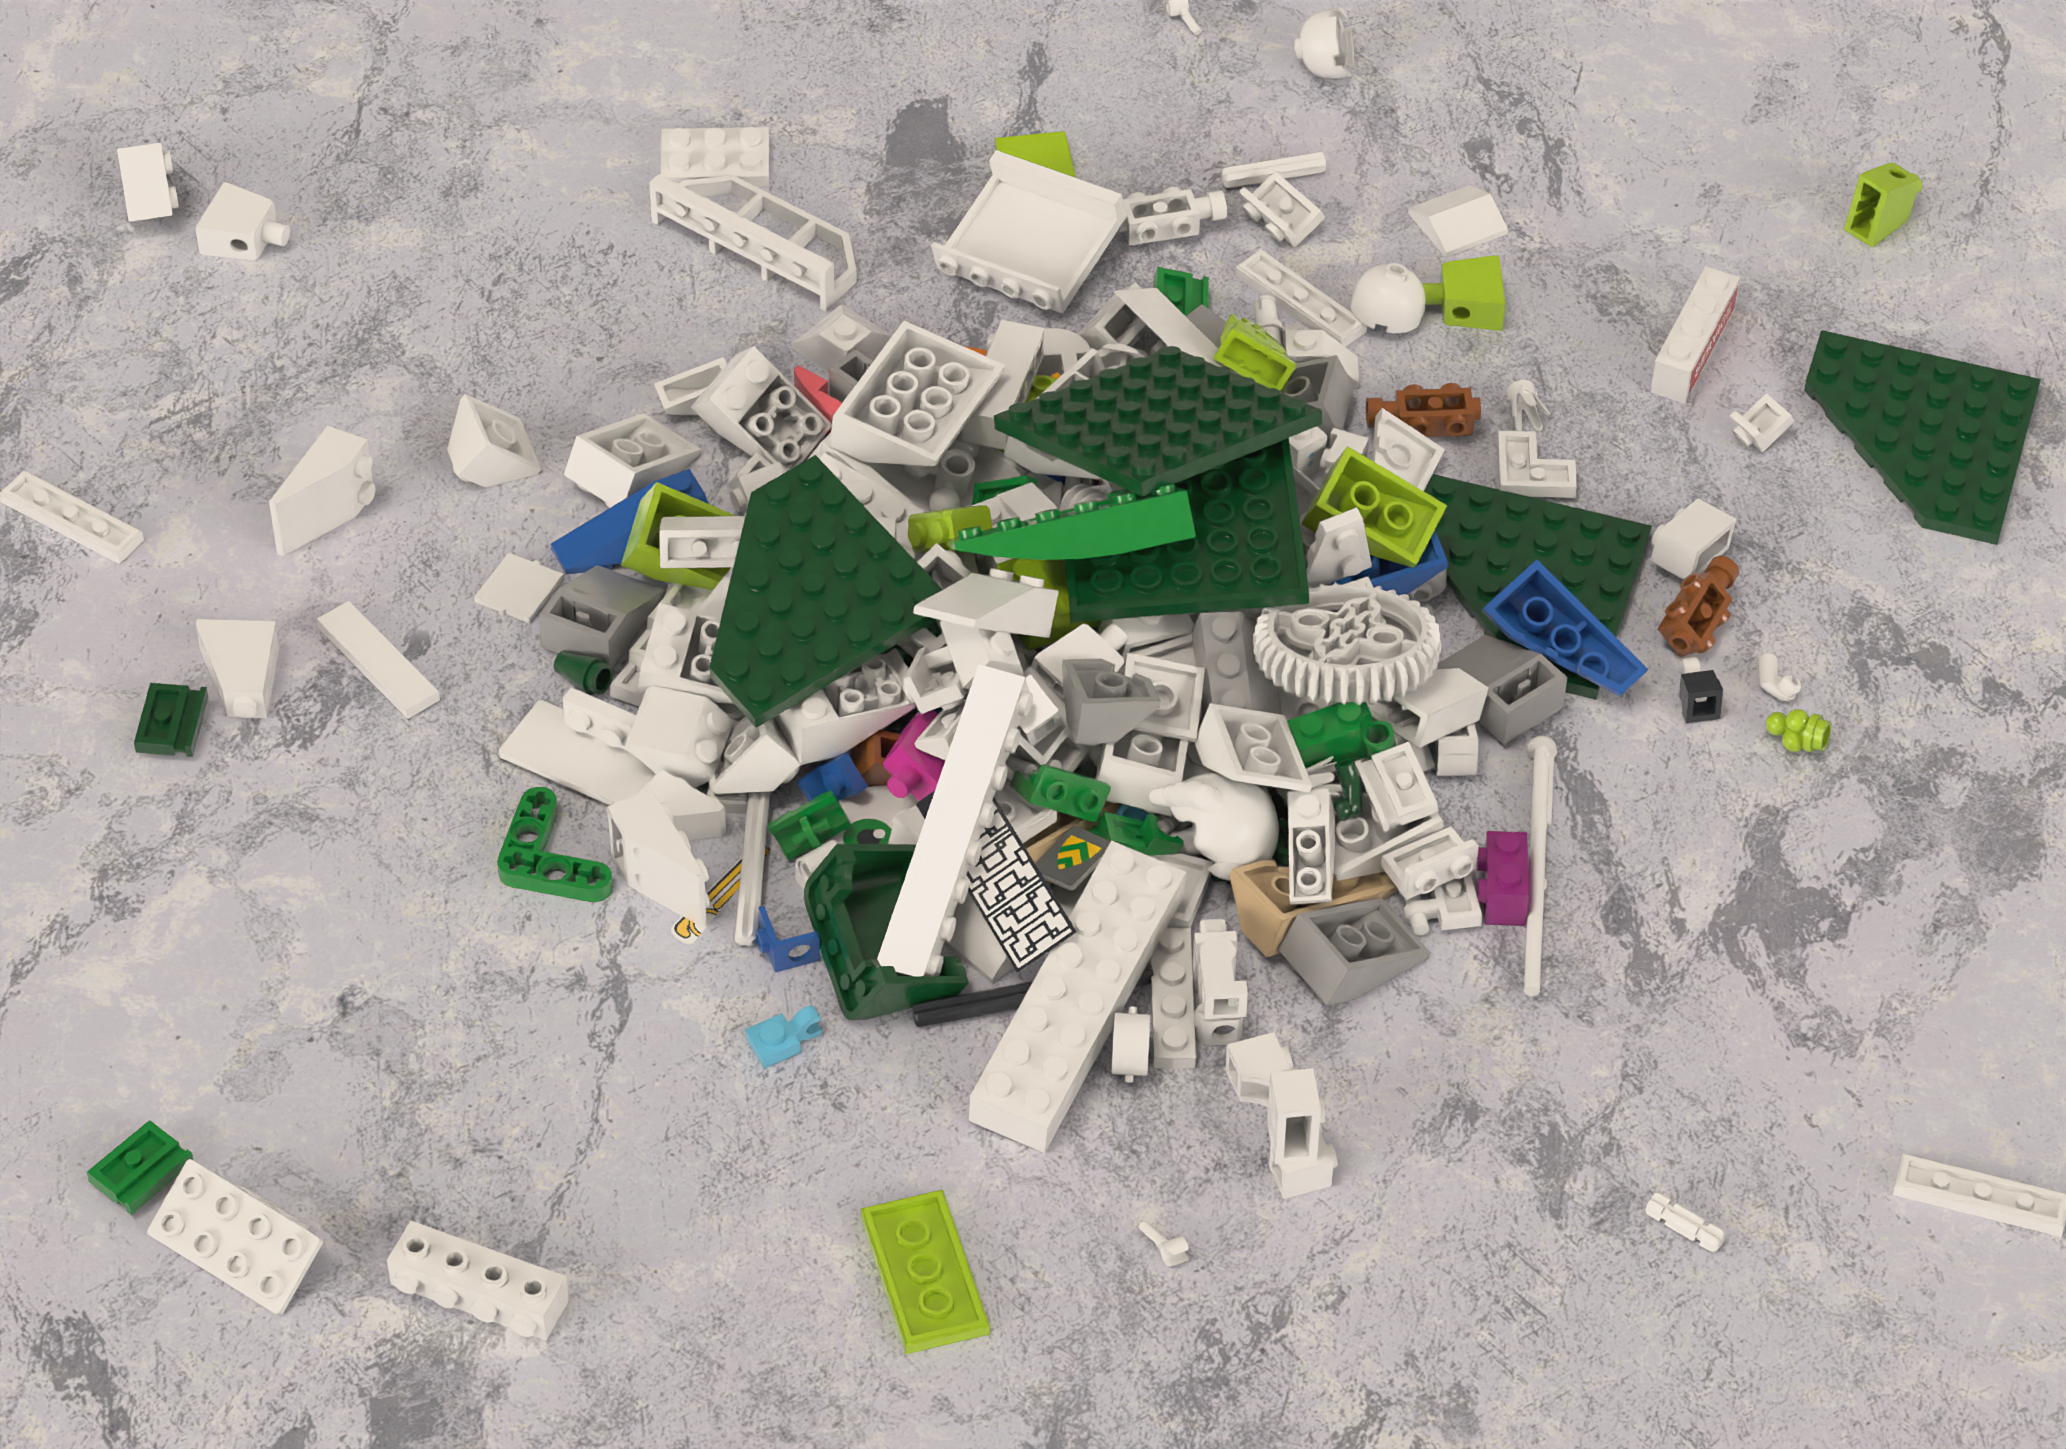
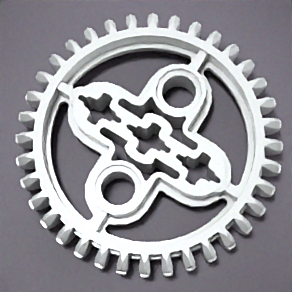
M1334 582L1331 586H1324L1320 583L1317 588L1309 587V604L1263 609L1262 615L1257 618L1255 633H1253L1255 661L1259 665V670L1264 672L1265 678L1273 680L1275 686H1283L1285 692L1295 691L1297 697L1309 696L1313 702L1320 699L1326 700L1327 704L1341 702L1345 705L1347 702H1356L1360 705L1361 702L1367 701L1376 704L1379 699L1391 701L1394 695L1403 697L1406 691H1416L1417 685H1424L1427 678L1433 677V670L1437 669L1441 653L1439 625L1435 623V616L1429 614L1428 608L1420 607L1419 601H1409L1408 595L1398 596L1393 589L1384 591L1381 586L1372 588L1367 587L1366 583L1362 586L1352 585L1351 582L1348 585H1338Z

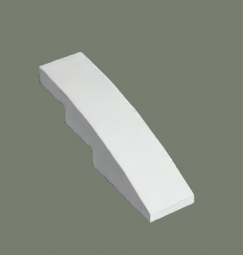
M676 583L660 603L696 612L713 590ZM658 605L648 616L647 630L629 650V663L611 683L610 697L640 707L644 694L637 693L639 673Z

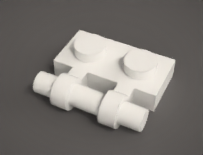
M1471 873L1463 878H1455L1437 886L1431 891L1432 899L1421 900L1420 894L1407 900L1404 897L1406 902L1404 907L1406 922L1412 925L1415 935L1421 936L1428 933L1429 926L1427 921L1433 918H1438L1441 931L1481 926L1482 913Z

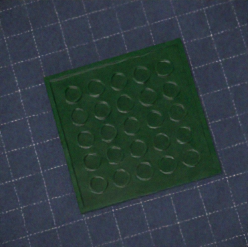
M1176 346L1162 347L1158 350V353L1147 357L1133 358L1129 361V364L1116 369L1102 370L1095 377L1087 380L1073 381L1069 384V387L1056 392L1042 393L1035 400L1027 403L1013 404L1009 407V410L994 415L995 430L1140 496H1145L1159 490L1162 486L1177 483L1323 424L1321 409L1307 404L1302 399L1285 395L1276 388H1269L1259 384L1252 378L1235 374L1226 367H1219L1209 363L1202 357L1183 352Z

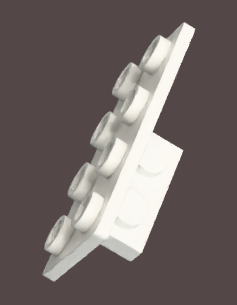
M572 687L563 697V709L543 700L537 701L499 749L500 758L608 805L635 796L656 775V773L624 747L636 715Z
M191 1159L186 1161L147 1230L148 1235L278 1315L284 1313L323 1244L322 1238L307 1230L309 1228L308 1224L246 1186L226 1180Z

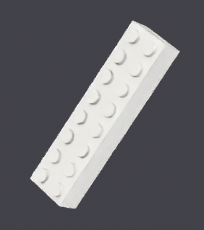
M1114 841L1110 842L1069 916V920L1077 932L1049 952L970 1095V1122L1042 1153L1047 1151L1114 1027L1115 1013L1122 1012L1183 899L1186 871Z

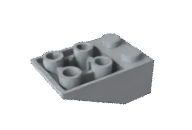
M596 565L557 589L539 614L541 646L557 653L567 651L574 654L602 657L614 668L648 620V616L664 597L665 589Z
M1484 635L1437 664V669L1460 668L1489 688L1478 722L1504 745L1563 709L1567 676L1542 654Z

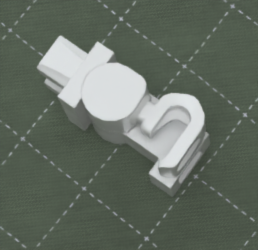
M1224 919L1200 921V933H1194L1193 990H1199L1197 997L1198 1007L1194 1014L1195 1037L1200 1043L1209 1046L1227 1045L1240 1041L1243 1017H1246L1248 992L1246 980L1235 981L1237 935L1236 931H1226ZM1223 1025H1230L1235 1028L1228 1034L1213 1032L1217 1027Z

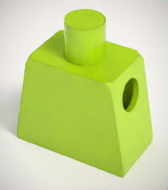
M1892 162L1861 173L1844 230L1870 247L1877 245L1903 225L1910 217L1916 194L1922 190V181L1919 176Z
M1499 255L1444 262L1441 265L1440 283H1422L1425 290V305H1441L1444 324L1448 326L1503 331L1506 304Z

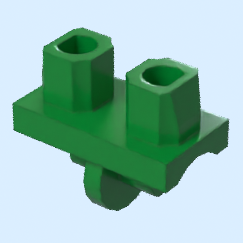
M832 790L818 795L806 804L768 823L770 832L779 843L788 860L811 848L816 849L822 846L823 842L852 827L850 819Z

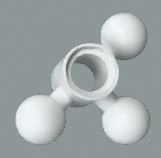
M962 431L936 466L903 464L905 471L912 477L921 478L929 473L936 475L934 483L936 490L932 493L929 502L932 511L959 508L960 498L964 497L968 492L975 467L973 458L978 454L980 446L962 442Z

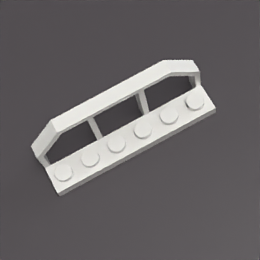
M658 174L649 182L653 223L658 225L668 217L709 238V252L716 254L725 246L760 264L762 279L768 281L777 273L820 295V309L824 311L832 307L857 283V269L849 233L734 175L682 180L680 183H677ZM734 194L748 201V203L736 213L712 202L706 196ZM765 210L800 229L787 240L751 221ZM815 236L842 249L846 271L836 281H834V263L804 248Z

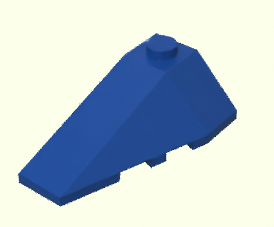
M688 469L650 483L552 542L551 550L565 574L585 573L596 565L613 570L616 564L622 563L640 500L656 482L708 504L706 495L691 470Z
M1538 560L1533 562L1482 609V612L1509 639L1542 654L1545 658L1618 696H1622L1649 670Z

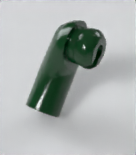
M1347 758L1335 764L1345 798L1336 800L1334 802V809L1338 819L1346 821L1351 817L1356 819L1362 812V783L1354 759Z

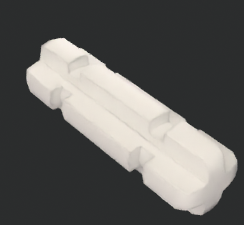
M1656 1192L1648 1201L1646 1213L1659 1222L1662 1219L1666 1220V1226L1693 1242L1697 1239L1700 1240L1699 1245L1710 1252H1716L1722 1246L1726 1232L1713 1223H1710L1709 1226L1706 1225V1219L1679 1203L1672 1205V1199L1659 1192Z

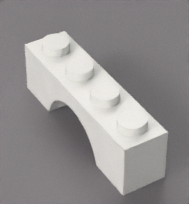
M1274 1032L1227 1044L1225 1070L1239 1101L1268 1107L1271 1072L1293 1068L1288 1048L1280 1046ZM1320 1124L1317 1161L1274 1164L1270 1145L1269 1168L1283 1199L1332 1186L1333 1168L1337 1167L1338 1162L1333 1145L1331 1143L1326 1144L1322 1137V1124Z

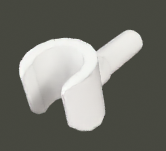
M1168 0L1169 4L1166 5L1167 15L1169 17L1181 15L1182 20L1185 21L1195 36L1199 35L1202 30L1189 12L1188 0Z
M1143 1221L1139 1225V1229L1159 1248L1161 1258L1167 1267L1189 1261V1257L1185 1253L1189 1247L1183 1236L1167 1240L1164 1235H1161L1147 1221Z

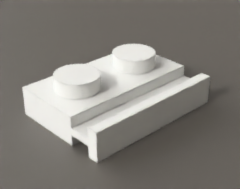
M1410 742L1371 755L1372 759L1363 763L1360 760L1355 761L1362 785L1384 832L1388 831L1389 826L1400 823V825H1404L1439 812L1437 801Z

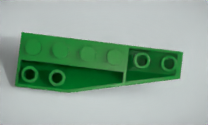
M1173 483L1162 486L1159 490L1145 496L1137 495L1127 489L1106 493L1108 500L1099 502L1097 500L1085 501L1074 504V508L1059 511V509L1044 510L1035 513V518L1020 521V517L1004 519L996 522L997 527L983 531L981 526L958 530L959 537L951 538L949 541L950 546L959 551L995 557L1058 560L1117 555L1194 538L1196 534L1187 490L1175 486Z

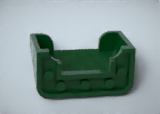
M836 844L805 883V907L813 930L819 935L820 950L841 1011L848 1020H868L910 1009L913 1004L956 996L969 984L966 969L956 956L943 957V965L939 976H897L894 966H881L877 959L917 844Z

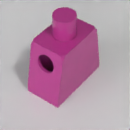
M934 710L923 714L919 712L905 726L883 761L884 768L892 775L887 782V787L897 798H905L911 793L920 801L936 790L946 760L919 750L914 744L937 717L938 714Z

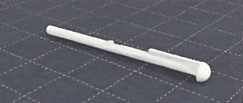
M1547 736L1533 738L1528 743L1526 750L1528 756L1534 759L1529 858V902L1524 993L1528 996H1537L1540 993L1544 890L1547 887V879H1544L1546 830L1551 827L1554 757L1557 755L1555 742Z

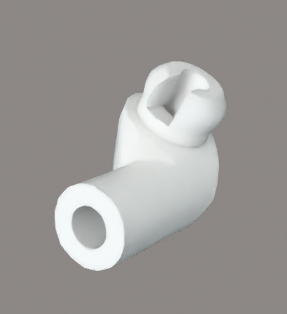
M1763 654L1758 658L1761 688L1780 701L1793 700L1801 690L1799 679L1795 677L1792 680V675L1790 674L1782 678L1778 672V659L1775 655Z

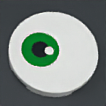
M887 785L867 787L859 794L839 801L850 819L852 827L824 841V844L831 840L836 841L838 844H888L893 827L892 821L895 815L905 807L911 808L915 806L919 801L911 793L905 798H897L889 791Z

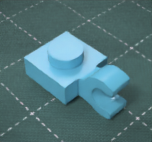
M813 1005L799 1010L789 1022L781 1013L745 1029L746 1040L765 1069L801 1053V1041L815 1038L822 1033V1029L818 1024L821 1017Z

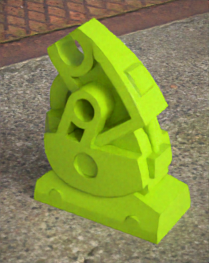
M1231 314L1224 324L1225 328L1220 336L1221 345L1213 359L1244 377L1252 378L1259 384L1281 391L1296 368L1297 363L1286 356L1284 347L1268 334L1264 328L1244 317L1240 321L1236 315Z

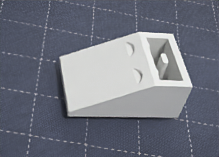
M754 346L736 354L691 406L719 435L749 455L753 456L758 452L771 464L780 461L784 473L802 463L832 427V423Z
M659 603L639 673L637 693L645 694L646 689L653 685L706 696L713 703H733L711 678L709 669L721 618Z
M881 654L774 717V720L800 765L840 756L915 708V703H911L908 700L903 682L887 656Z
M651 789L607 806L611 858L627 885L673 912L684 916L700 927L706 926V908L710 907V900L704 882L709 880L708 872L703 861L700 858L695 859L693 857L686 833L683 830L677 831L675 828L673 815L666 802L660 803Z

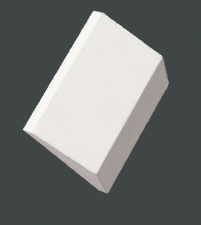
M1472 185L1408 208V214L1445 258L1508 234V228L1491 194Z
M1127 652L1122 675L1132 678L1137 673L1150 678L1161 700L1160 708L1132 730L1195 742L1198 732L1205 668Z

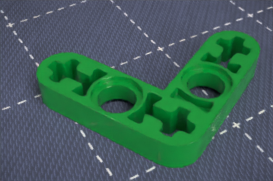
M533 787L525 791L521 796L498 856L497 866L500 881L512 888L587 902H600L608 898L613 890L612 872L606 864L544 852L558 813L555 793L546 787ZM539 804H544L541 805L538 811V819L534 818L533 809H536ZM523 832H534L538 835L537 839L531 842H522L517 839L518 835ZM516 864H519V865H520V866L517 867L516 870H510V869H514L515 866H516ZM560 869L566 873L564 877L558 880H550L544 876L549 870ZM574 874L579 875L575 877L576 882H574ZM594 879H599L595 882V885H590Z

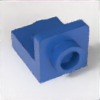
M848 753L823 761L797 781L798 786L808 801L830 790L833 791L838 801H840L841 799L855 796L868 787Z

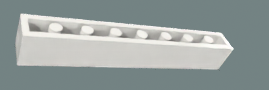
M978 665L877 958L881 966H894L897 976L940 975L943 965V956L940 953L944 941L949 942L952 939L956 927V918L953 915L957 903L962 904L968 893L969 880L965 879L969 866H976L980 858L982 842H979L982 829L983 827L989 828L995 811V805L991 803L995 791H1001L1004 787L1008 771L1004 765L1008 753L1016 751L1020 739V730L1017 727L1021 715L1027 716L1031 708L1033 693L1030 692L1026 678L1023 676Z

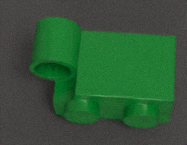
M1339 702L1287 720L1305 769L1331 756L1334 758L1327 764L1347 758H1352L1354 761L1364 758L1371 760V755L1396 746L1392 726L1385 721H1372L1371 712L1366 702H1361L1360 705L1356 702H1347L1345 705Z

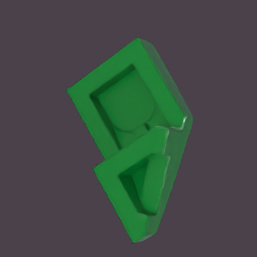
M1103 812L1097 822L1100 837L1148 856L1179 853L1184 846L1183 840L1178 835L1175 837L1169 836L1158 828L1157 822L1159 819L1152 813L1148 814L1144 822L1138 819Z

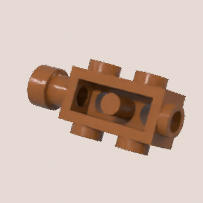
M1447 383L1440 389H1423L1422 386L1417 384L1408 385L1403 390H1396L1395 401H1383L1382 397L1366 398L1367 428H1375V416L1382 408L1426 437L1473 435L1474 421L1481 419L1480 397H1472L1471 387L1461 388L1456 383Z
M1716 556L1710 561L1705 573H1693L1685 578L1680 585L1681 590L1677 597L1666 608V615L1659 625L1658 631L1679 657L1695 652L1701 654L1709 650L1716 641V638L1712 635L1715 628L1723 625L1730 618L1731 613L1727 608L1732 598L1725 589L1732 587L1739 575L1737 564L1730 558Z

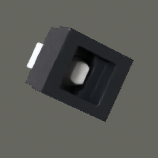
M1697 657L1680 659L1684 673L1679 674V698L1682 702V715L1685 722L1693 723L1720 719L1723 687L1719 679H1717L1714 670L1701 671Z

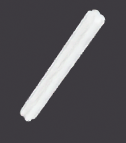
M770 791L748 792L735 942L740 946L747 945L751 947L757 943L755 930L758 929L759 924L758 907H760Z

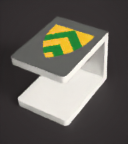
M1074 825L1035 863L1044 879L1055 884L1051 890L1068 918L1111 842Z

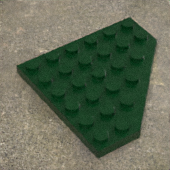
M1821 330L1805 382L1804 391L1812 400L1817 399L1826 409L1825 416L1841 434L1846 432L1855 443L1854 449L1870 468H1877L1884 477V484L1900 503L1905 501L1914 511L1913 518L1922 528L1998 545L2041 379Z
M1289 438L1174 483L1175 486L1187 490L1196 537L1117 555L1065 559L1071 623L1309 604V587Z
M814 455L751 492L709 666L710 676L757 728L938 620L914 614L913 612L916 604L943 589L831 470Z
M1432 474L1424 492L1447 505L1435 528L1449 565L1446 582L1448 581L1457 592V600L1470 617H1476L1483 626L1484 635L1526 648L1509 639L1482 612V609L1533 562L1538 560L1617 638L1651 536L1652 525ZM1547 659L1567 676L1565 693L1594 700L1597 699L1601 686Z

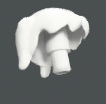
M1205 773L1164 788H1156L1149 794V800L1153 805L1170 808L1177 820L1193 823L1191 828L1180 832L1175 831L1171 834L1173 837L1178 835L1184 842V846L1179 853L1193 857L1202 854L1215 863L1208 868V871L1220 879L1230 880L1229 874L1232 868L1261 860H1271L1276 850L1279 835L1278 817L1272 797L1265 786L1234 781L1219 773Z

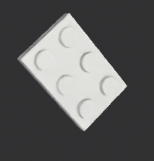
M769 127L661 129V176L680 183L682 180L734 175L756 187H769Z

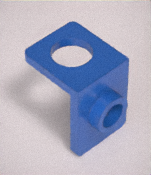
M765 906L758 907L759 929L755 930L756 941L761 954L768 953L775 972L820 960V939L817 932H810L778 941ZM797 946H810L809 950L801 956H789V952Z

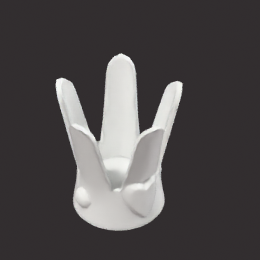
M1519 380L1512 383L1506 391V396L1511 403L1515 431H1522V410L1525 411L1533 428L1536 431H1541L1543 426L1536 404L1547 416L1550 415V412L1537 397L1538 393L1535 391L1534 384L1529 380Z
M1333 756L1306 768L1312 783L1311 790L1329 789L1331 797H1341L1338 794L1343 792L1341 785L1327 784L1332 782L1335 777L1333 772L1336 771L1335 764L1337 762L1327 764L1334 758Z

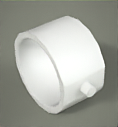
M1129 1007L1128 1014L1115 1013L1112 1075H1125V1082L1128 1083L1134 1082V1076L1148 1075L1150 1015L1137 1014V1007Z

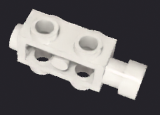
M1169 187L1162 194L1149 196L1142 192L1132 193L1127 199H1123L1127 217L1118 229V232L1124 231L1129 246L1199 235L1200 219L1209 218L1210 221H1217L1227 218L1224 193L1222 190L1207 192L1205 197L1194 198L1191 189L1181 190L1178 187Z

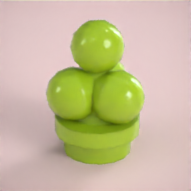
M1802 709L1791 710L1787 716L1782 712H1773L1767 717L1765 723L1766 729L1770 734H1783V746L1790 752H1798L1802 749L1811 753L1815 750L1824 751L1828 745L1832 729L1831 721L1824 720L1823 715L1813 713L1809 717L1807 712Z

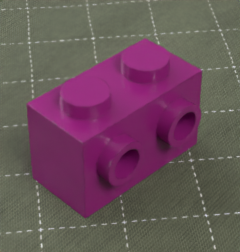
M1487 831L1485 847H1478L1476 865L1477 871H1483V879L1478 878L1477 898L1479 903H1484L1485 925L1525 926L1529 902L1527 832Z

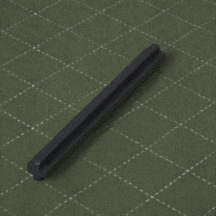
M1150 961L1135 987L1151 984V977L1154 975V972L1151 969ZM1033 981L918 1002L912 1005L913 1021L917 1027L1018 1009Z

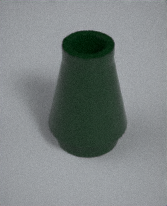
M561 651L554 660V671L566 677L589 695L604 693L612 683L613 668L602 657Z

